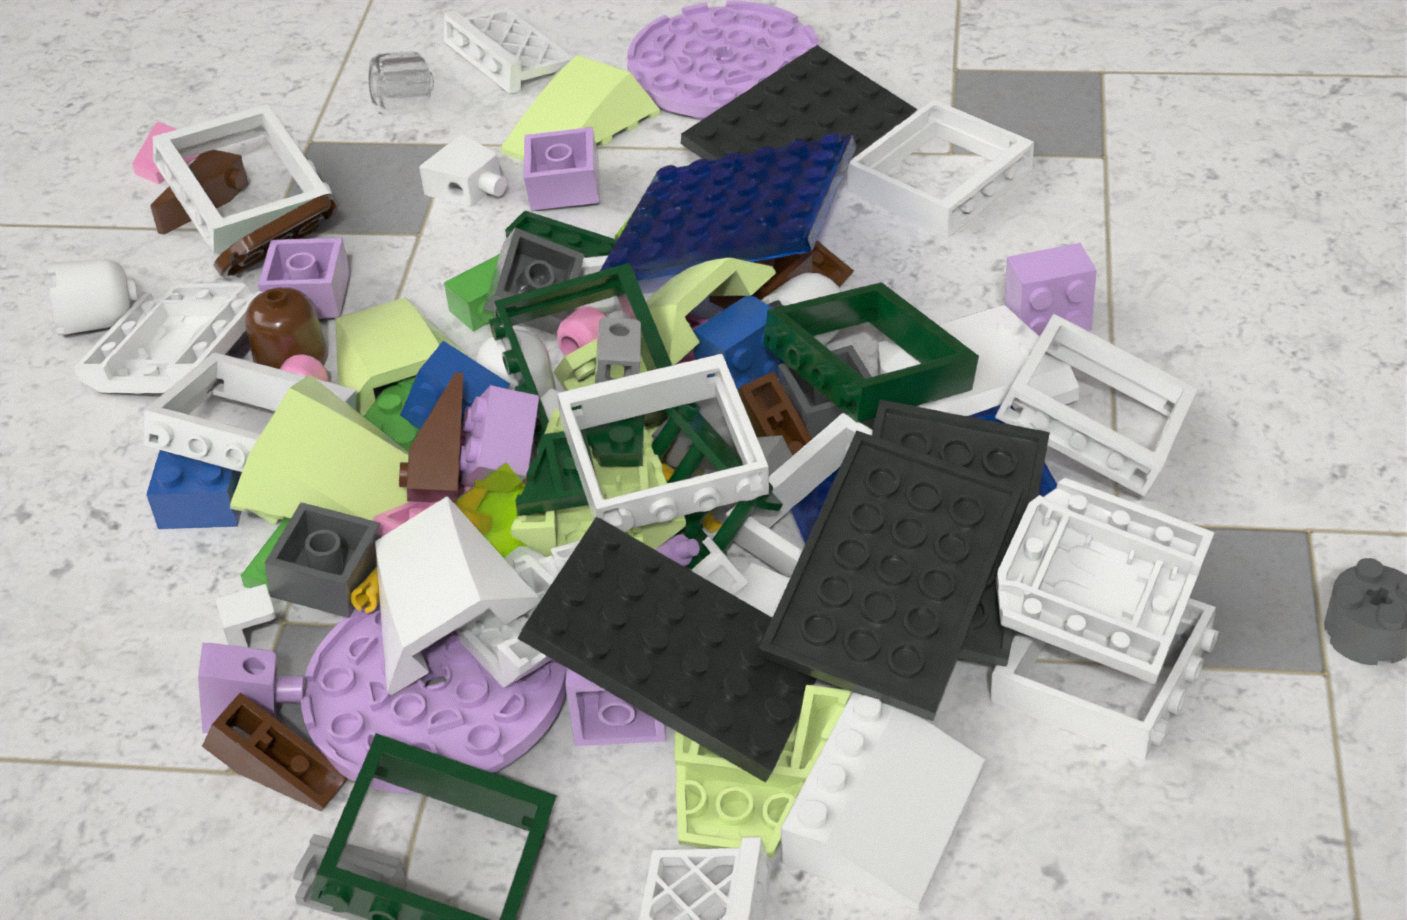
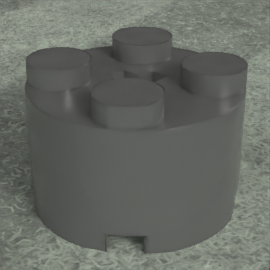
M1364 558L1359 560L1356 566L1343 571L1337 577L1325 616L1324 629L1325 631L1327 629L1331 637L1330 644L1339 654L1354 662L1365 665H1377L1378 661L1392 660V663H1395L1407 657V574L1384 566L1376 559Z

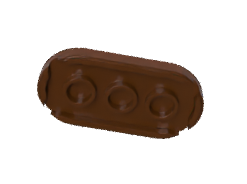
M324 194L308 201L235 242L215 260L214 268L221 277H226V275L234 276L266 259L271 240L302 239L317 230V227L320 226L318 223L322 220L323 216L326 220H329L337 212V202L331 194Z

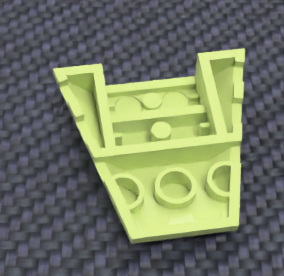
M576 55L554 74L502 145L501 152L524 161V135L593 127L596 144L604 146L613 141L612 135L622 129L629 132L639 126L638 121L647 116L653 119L659 116L660 109L631 72Z
M730 257L711 260L682 271L646 300V303L672 365L677 364L700 343L685 318L690 311L707 296H751L776 273L773 267Z
M406 297L335 318L338 385L357 390L356 411L362 416L365 415L375 402L373 388L417 375L419 369L442 341L470 357Z
M308 375L289 388L250 451L233 495L230 509L243 512L246 509L265 513L267 517L283 520V517L291 518L299 504L303 502L373 521L374 516L411 502L407 501V488L399 487L400 462L408 463L409 452L313 376Z
M553 409L545 434L564 431L559 409ZM646 427L644 428L643 466L600 467L592 455V448L589 446L596 478L604 500L670 484L667 483L658 455L654 454ZM589 505L522 515L514 519L511 527V536L548 557L552 556L551 548L580 541L594 519ZM683 515L666 522H655L625 531V533L649 547L657 549L686 526V519Z
M806 685L800 716L772 774L766 782L675 731L674 752L679 844L707 849L741 848L743 837H761L768 857L774 858L781 844V827L846 706L852 691Z

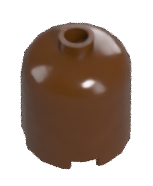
M291 287L272 288L258 294L249 303L244 315L254 363L280 369L284 362L292 356L307 355L321 362L323 366L325 365L328 358L325 339L315 305L305 293Z

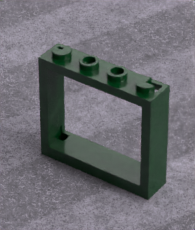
M630 263L494 301V318L489 319V325L494 340H501L505 351L502 352V360L507 374H514L518 386H515V391L539 396L512 326L617 296L623 312L627 313L631 319H637L641 322V357L647 371L672 366ZM540 397L533 436L535 445L539 444L549 423ZM664 410L645 414V426L665 421L669 415Z
M882 282L768 309L766 325L763 331V344L856 423L876 418L880 399L918 406L973 389L979 355ZM869 322L921 364L865 379L813 336ZM854 401L856 402L855 408L852 406Z
M375 733L317 871L310 900L333 907V912H347L368 920H490L338 867L375 778L529 831L499 919L516 920L557 795Z

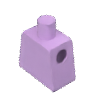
M202 643L198 672L202 733H208L213 722L239 693H242L275 719L277 703H301L304 694V676H278L277 654L273 651L216 643Z

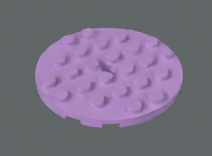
M726 1V6L708 8L707 3L684 7L682 8V14L671 18L663 15L645 26L635 36L629 46L627 66L628 72H631L658 107L663 108L669 113L693 116L695 119L703 120L816 45L819 46L818 37L811 26L802 25L798 22V16L787 10L748 1Z
M380 602L370 613H365V608L369 605L368 603L362 611L356 609L350 618L345 617L320 643L304 675L306 685L304 697L301 700V709L309 736L315 748L326 756L343 776L353 781L357 779L375 733L494 774L514 762L538 742L556 718L566 695V667L553 659L503 688L462 645L454 630L421 650L429 673L391 696L387 692ZM441 676L446 677V683L441 681L438 684L425 687L428 680L438 679ZM375 778L371 786L373 789L388 792L416 793Z

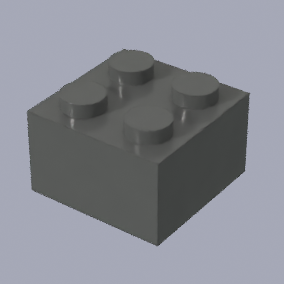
M514 228L503 243L483 309L494 312V301L577 278L585 254ZM568 310L524 322L523 324L554 334L560 323L566 319Z
M852 345L831 350L865 379L872 377ZM786 363L778 365L779 382L813 439L844 412ZM854 401L852 406L855 408L856 402ZM875 418L859 423L873 430Z
M301 502L264 562L270 597L350 618L355 609L351 602L352 592L377 567L375 541L381 538L380 522Z

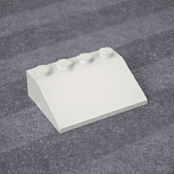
M852 692L781 827L783 864L919 910L984 769L985 759L922 717L882 703L879 699Z

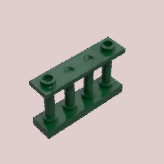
M696 402L664 409L670 418L652 443L654 454L658 455L659 460H662L681 430L693 442V445L667 483L690 479L705 456L717 468L716 472L743 465L740 456L700 414V406ZM770 483L769 494L749 501H739L712 539L726 556L727 547L755 508L779 511L784 505L772 492L773 486ZM699 511L684 515L686 526L675 534L684 535L688 539H695L699 544L698 555L693 556L691 562L687 564L691 569L711 553L702 542L708 537L702 530V521L709 511Z

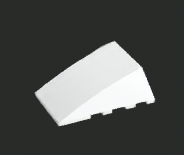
M448 496L375 541L387 692L392 696L429 673L421 650L487 609H490L506 625L537 606L541 601V598Z
M580 541L551 548L552 556L535 560L529 554L514 558V566L512 567L542 599ZM537 606L506 625L490 609H487L455 629L462 645L503 688L552 660L517 639L523 626Z

